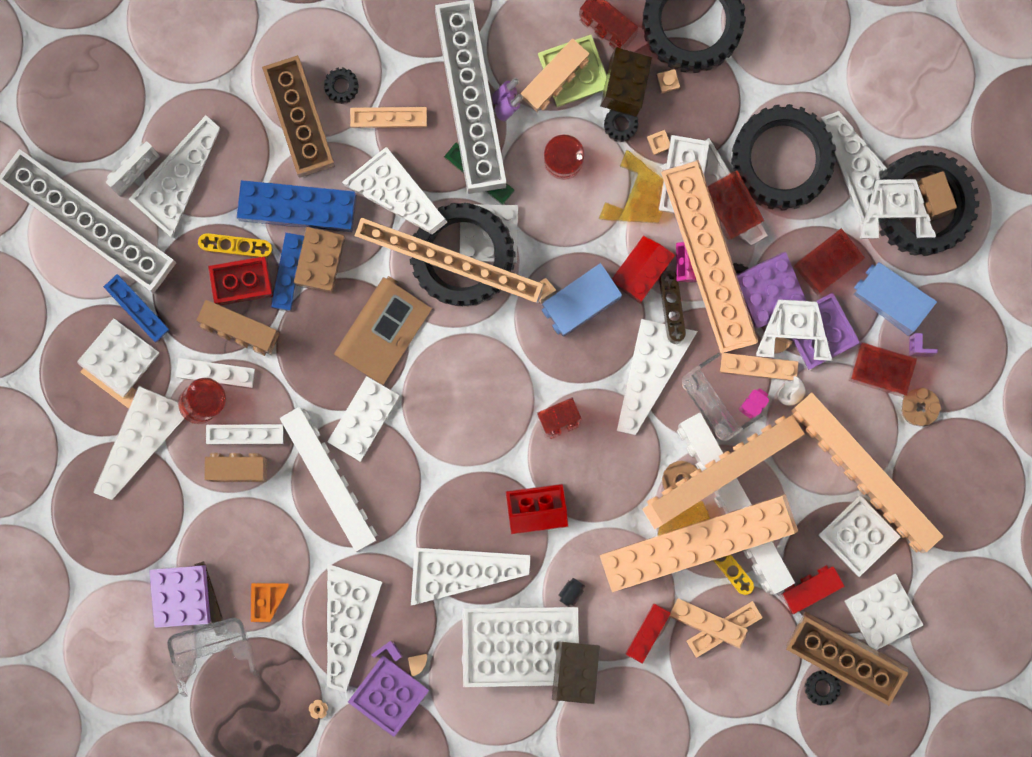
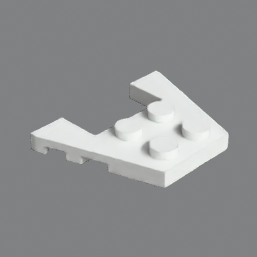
M916 179L877 180L875 182L860 239L879 238L878 218H916L917 238L936 237L935 231L930 224V217L926 213Z
M778 299L757 349L756 356L774 357L775 337L815 339L813 359L832 361L818 303L815 301Z

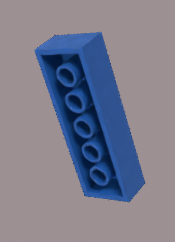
M241 180L237 219L241 222L353 232L356 192Z

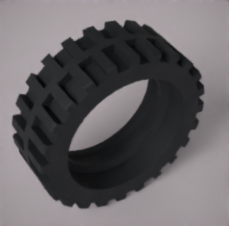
M646 0L642 21L645 41H648L650 51L658 55L657 59L660 62L664 60L668 63V67L672 69L675 66L681 68L680 72L693 70V73H699L702 69H706V71L712 70L713 66H719L727 57L729 58L740 42L746 22V16H744L745 5L744 3L742 4L741 0H719L726 16L724 32L715 44L699 51L681 49L667 38L662 27L661 18L663 8L668 0Z
M780 104L770 109L766 107L760 113L752 115L744 123L736 137L731 158V164H733L734 169L733 175L738 180L737 185L739 188L745 190V195L748 198L752 197L755 199L756 204L760 206L764 204L768 206V209L772 210L774 208H781V211H786L788 208H800L801 205H807L815 197H818L833 175L834 165L836 164V145L832 143V133L827 132L825 129L826 124L824 121L820 123L816 119L817 115L815 113L809 114L805 112L806 108L800 106L799 109H796L791 104H787L786 107H780ZM777 126L793 127L803 132L812 142L816 155L815 167L811 176L803 184L792 189H777L765 184L756 175L751 161L752 148L757 138L770 128Z
M934 150L917 151L892 162L887 169L882 171L880 174L882 177L879 180H903L908 175L919 171H928L935 174L944 171L957 208L950 224L944 230L937 233L935 238H917L916 234L909 231L899 218H878L882 229L879 231L880 235H886L889 238L887 243L891 246L897 245L899 251H908L910 255L914 256L919 254L923 256L937 254L951 249L957 243L962 242L966 238L965 234L971 232L974 227L971 225L972 221L977 220L978 214L975 213V208L979 207L980 201H975V195L979 193L978 188L973 189L971 184L975 180L973 176L968 177L965 174L967 168L964 165L959 167L956 164L958 161L956 158H947L946 153L939 152L936 154Z
M450 203L448 206H441L438 208V211L447 223L434 234H430L420 227L417 233L413 234L416 238L433 243L436 236L451 224L459 222L475 224L482 228L492 240L495 251L493 266L509 272L514 270L515 265H513L516 253L513 249L514 241L509 234V229L498 216L478 205ZM414 257L410 259V265H413L414 269L413 275L420 282V287L425 289L428 295L442 303L454 306L479 305L486 300L489 301L496 293L502 291L482 282L470 287L449 285L436 274L432 264Z

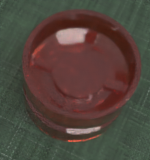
M563 134L553 137L547 143L544 150V165L551 176L566 180L576 176L582 169L584 149L578 139L571 135Z
M199 378L193 381L180 394L178 400L179 411L187 421L193 424L207 423L224 408L226 402L225 391L217 381L211 378Z

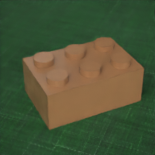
M944 171L922 178L917 183L924 201L926 213L930 217V222L948 216L957 208Z
M306 227L294 284L333 294L345 236Z
M210 453V457H205V480L208 482H267V459L262 457L260 453H249V457H243L241 453H229V457H224L222 453Z

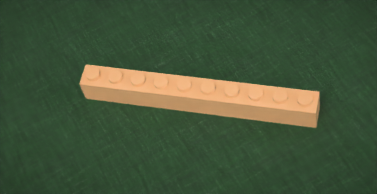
M361 218L355 233L356 237L539 303L545 284Z
M783 415L774 421L776 425L773 427L769 424L761 429L762 434L759 436L755 433L747 438L748 442L746 444L742 441L734 446L732 453L728 450L719 456V461L712 460L705 464V470L701 471L699 468L690 474L692 478L689 480L685 477L678 481L675 489L669 487L661 492L662 497L658 498L656 495L648 500V506L642 510L654 529L670 521L803 436L804 432L794 416L791 415L785 418Z

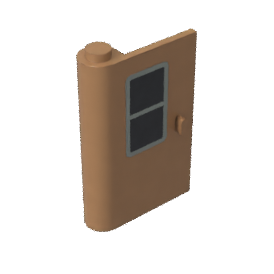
M390 276L387 279L385 277L382 278L334 353L336 357L355 367L381 385H384L432 309L396 285L398 281Z

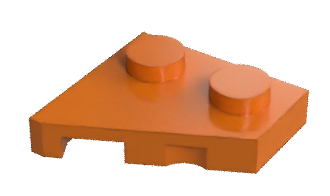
M251 583V622L272 621L289 587V583Z

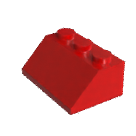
M643 235L615 273L612 281L616 287L641 304L672 262L675 255L661 244Z
M563 484L506 491L511 534L568 527Z

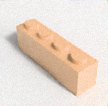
M572 38L520 93L523 95V100L536 112L540 109H546L550 104L549 99L553 95L557 97L563 90L562 86L565 82L570 83L576 76L575 72L579 68L583 69L588 64L589 53Z

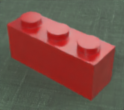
M825 565L818 569V574L813 577L809 574L800 579L802 583L796 586L793 584L784 589L785 592L781 593L791 614H795L845 587L834 566L828 567V565Z
M653 603L625 654L643 664L671 613Z

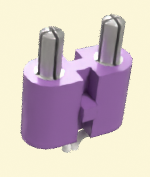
M514 78L511 82H504L492 95L493 104H495L494 114L501 121L508 120L520 108L523 95H517L515 86L519 83L518 78Z

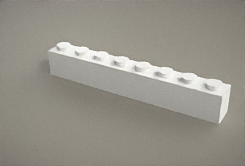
M298 407L280 417V420L355 552H358L376 542L375 537L378 535L373 526L369 527L365 520L368 517L364 510L358 509L356 503L359 501L353 492L349 493L346 488L349 484L344 475L340 477L337 470L340 468L335 459L330 460L328 456L330 451L325 442L321 444L318 439L320 436L316 426L312 427L308 420L311 417L307 410H302Z

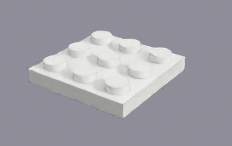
M147 141L144 144L140 143L135 148V153L131 157H126L121 162L122 166L117 171L113 170L107 176L108 180L106 183L119 196L160 157Z
M478 205L498 216L503 224L507 226L510 231L509 234L513 238V249L516 253L513 263H517L518 205ZM460 222V254L482 262L494 263L495 251L489 235L475 224Z
M113 318L77 361V364L121 397H124L158 357L159 352Z
M861 495L818 535L858 577L900 538L893 528Z
M896 574L844 601L867 645L875 650L923 626Z

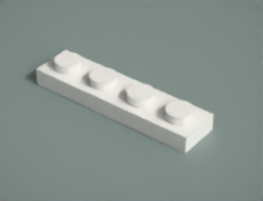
M179 358L176 378L252 388L255 369Z
M206 425V444H284V425Z

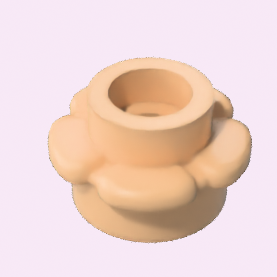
M315 700L314 703L310 704L309 711L313 718L322 719L327 715L328 706L322 700Z

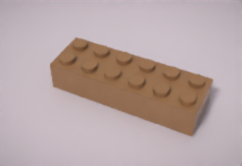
M299 56L263 66L262 69L298 177L301 178L335 167Z
M806 611L786 645V650L888 706H890L908 675V667Z

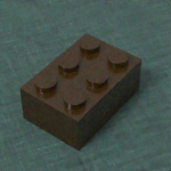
M616 47L610 57L600 107L637 117L643 105L652 57Z
M557 641L552 700L595 704L599 645Z

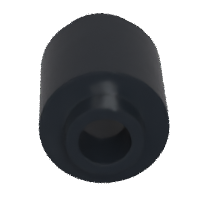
M572 578L571 581L568 580L558 594L561 597L559 601L567 607L570 604L574 606L583 594L585 585L575 578Z

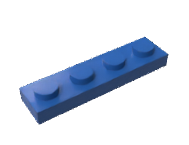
M285 232L272 308L291 311L295 290L294 279L304 240L303 235Z
M118 274L103 286L155 343L169 331L167 326Z

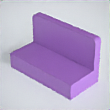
M914 333L909 337V356L932 357L938 353V349H923V333Z
M389 641L372 654L373 658H375L387 649L395 661L403 657L393 641Z

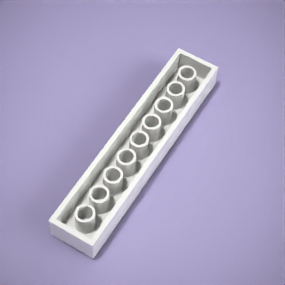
M473 0L435 5L436 21L467 192L471 194L506 188L505 172Z
M19 149L0 174V183L152 293H155L175 266L176 262L22 150Z
M701 413L678 425L677 433L682 441L686 440L688 444L686 449L691 458L695 457L698 462L695 464L697 469L700 468L703 471L706 469L705 464L712 460L716 462L720 460L719 456L723 452ZM737 478L714 492L717 496L714 498L719 508L723 507L725 513L751 505ZM772 541L743 550L746 558H751L753 561L752 569L757 576L760 575L763 579L761 585L766 593L776 594L795 583Z

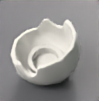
M796 376L793 377L794 381L786 380L784 387L777 393L780 403L792 406L800 403L805 397V386L801 379Z

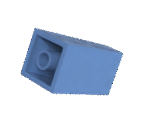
M880 262L876 266L872 264L866 271L868 275L864 281L860 279L854 287L856 292L853 295L907 336L914 333L937 303L933 298Z
M600 263L543 302L542 306L544 308L541 310L547 319L551 318L554 322L552 327L558 335L561 333L564 337L621 300L622 294Z

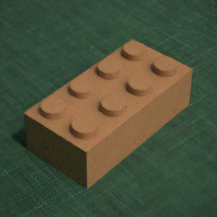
M205 300L196 320L200 324L199 327L209 333L216 331L219 337L228 341L233 338L238 345L244 348L251 346L254 352L263 356L266 353L271 355L280 335L277 330L208 300Z

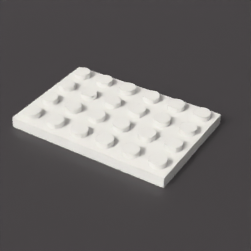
M578 607L462 609L463 687L553 686L557 641L579 643Z

